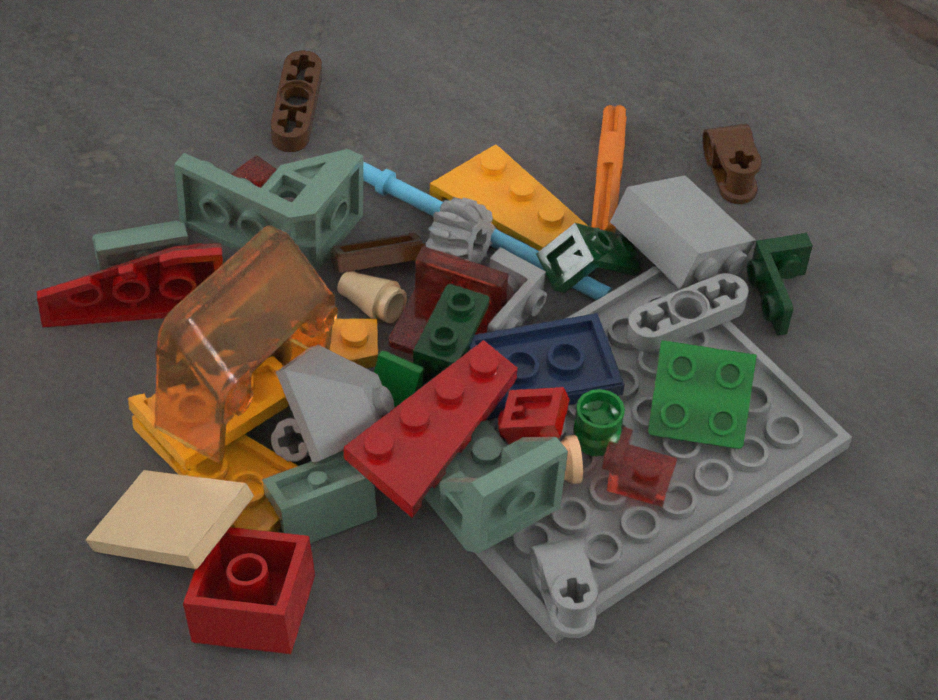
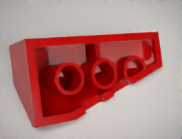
M197 243L174 246L37 291V302L42 328L227 314L221 243Z

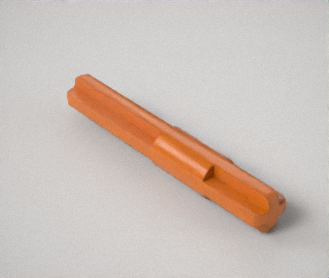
M608 105L603 110L591 227L613 233L616 232V227L610 221L618 207L627 120L626 109L622 105Z

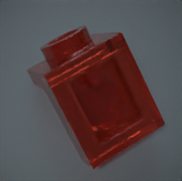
M624 427L619 442H609L603 459L602 469L610 471L606 491L663 507L678 458L631 445L633 429Z

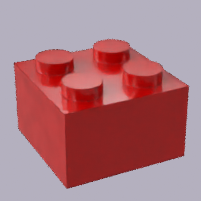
M230 527L201 565L195 569L183 602L192 643L291 654L315 578L310 537L307 535Z

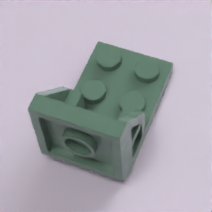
M346 149L283 164L260 188L247 179L238 178L215 167L208 161H201L184 153L174 163L179 220L181 223H185V227L258 262L293 254L303 260L305 265L304 275L317 273L331 256L330 248L340 245L363 217L364 156ZM285 197H292V198H294V201H293V202H290V201L285 200V199H283V198H285Z
M487 420L481 421L472 433L469 444L462 453L458 452L447 466L445 476L436 488L432 487L424 498L465 550L479 554L560 509L568 450L557 437H522L507 445Z

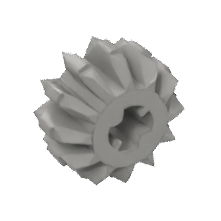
M454 197L451 201L445 200L441 204L440 212L433 214L434 222L428 228L430 238L426 242V248L429 249V261L435 263L437 267L444 269L445 272L467 276L471 271L476 272L480 268L481 260L487 259V250L493 244L491 242V235L495 230V226L491 223L493 219L492 212L487 210L484 205L478 204L477 201L472 199Z

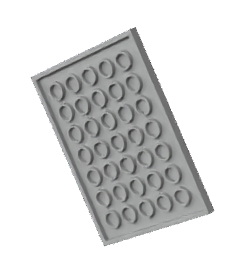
M657 266L652 267L567 317L572 318L598 313L625 384L623 395L618 396L625 408L618 447L614 452L598 457L587 455L581 451L583 462L582 483L571 485L564 480L560 509L479 554L475 553L555 643L563 639L564 636L554 630L542 593L535 583L530 561L531 546L579 536L582 537L588 552L590 567L598 585V599L594 606L597 616L847 450L851 443L852 436L731 321L693 335L678 343L757 355L743 447L741 449H733L650 436L648 434V425L659 350L644 352L634 348L629 343L626 332L629 315L635 308L681 290ZM681 306L675 310L678 315L687 319H693L700 315L695 308L690 306ZM577 404L568 405L561 438H558L559 441H562L565 436L573 434ZM498 418L487 420L500 435Z

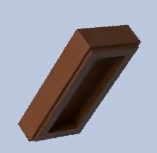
M416 233L332 246L330 248L332 265L339 273L428 258L426 242Z

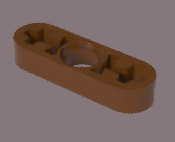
M295 51L284 60L271 118L272 144L284 152L300 151L307 146L310 140L322 82L321 59L311 51ZM301 70H306L304 81L298 80V74ZM293 96H301L308 100L301 105H291L286 102L288 98ZM289 121L296 122V128L293 129L292 133H287Z

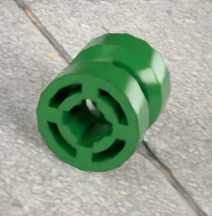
M597 389L590 390L579 398L572 435L578 437L583 453L596 457L606 456L614 452L618 447L625 408L622 400L616 394L607 390Z

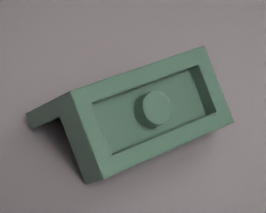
M177 220L99 233L92 237L99 271L167 248L188 245L185 223Z
M344 450L314 463L311 461L262 479L264 493L280 518L282 533L307 535L310 537V543L371 521L377 517L374 484L344 459Z

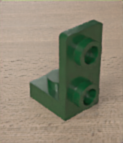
M578 223L571 225L536 253L554 291L563 293L597 267L632 276L642 271L635 257L637 256V250L634 244L623 234Z
M807 233L758 240L755 244L752 260H749L747 263L749 282L751 286H757L761 296L763 316L767 321L772 322L777 336L788 333L793 314V304L782 279H792L806 274L813 247Z
M448 284L445 287L413 350V363L424 368L423 386L465 355L489 307V296L452 284Z

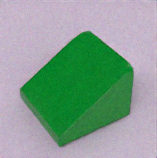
M382 350L380 352L374 373L378 374L382 386H385L390 391L394 401V408L423 387V367Z

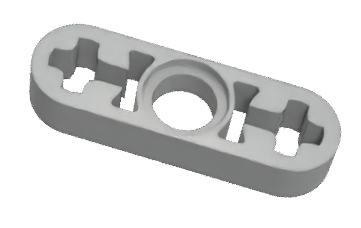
M723 273L635 308L629 315L626 332L627 339L634 348L644 352H653L659 350L662 340L679 342L735 319L745 310L749 292L748 286L740 277ZM681 306H690L695 308L700 315L693 319H687L678 315L675 310Z

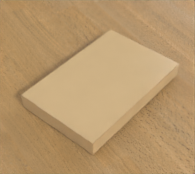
M143 470L87 537L86 541L94 552L197 569L249 504L254 495L246 483Z

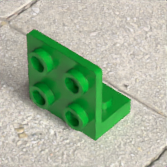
M662 340L657 359L658 366L648 434L668 439L741 449L744 445L757 355Z

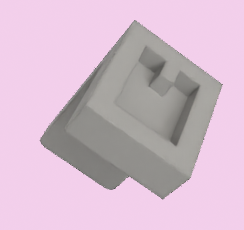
M501 247L490 258L488 288L494 290L502 298L510 300L489 323L487 332L521 327L530 315L534 317L540 312L547 298V293L544 291L546 271Z

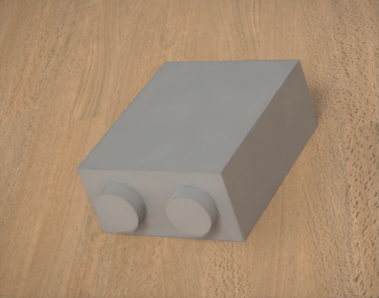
M685 175L627 187L610 221L680 289L718 274H739L747 265L749 260L747 255L756 241Z

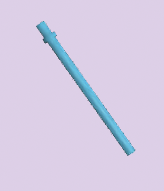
M364 162L363 181L373 185L375 192L382 196L390 194L431 216L435 212H440L442 201L397 179L395 172L389 169L381 171ZM497 229L493 231L491 235V242L493 244L490 245L497 250L501 247L544 270L536 255L539 252L538 250ZM589 276L584 277L572 287L595 300L612 291L611 287Z

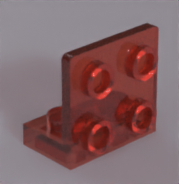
M423 246L416 258L415 289L388 338L389 347L413 355V350L448 284L489 296V307L475 335L487 333L489 323L506 305L509 274Z

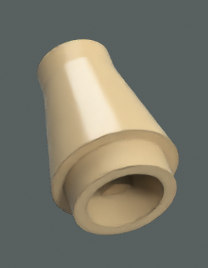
M349 271L345 272L338 282V293L348 298L371 319H377V323L395 322L401 316L406 306L407 294L400 288L397 281Z

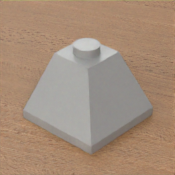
M320 345L308 348L276 372L313 463L344 450L345 445L394 409L392 395L385 386H382L378 374Z

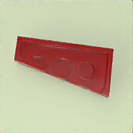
M483 340L345 445L344 459L413 518L421 508L422 500L432 487L436 488L445 476L446 468L458 452L462 453L469 444L472 433L480 422L487 420L517 380L518 367Z

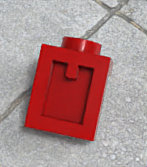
M564 387L509 390L505 409L500 412L498 417L500 436L507 441L508 445L522 437L561 438L570 400Z

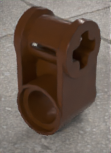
M746 123L705 129L702 135L704 157L707 165L711 168L720 195L726 201L734 204H745L752 201L758 191L755 175L759 172L762 161L755 146L750 126Z

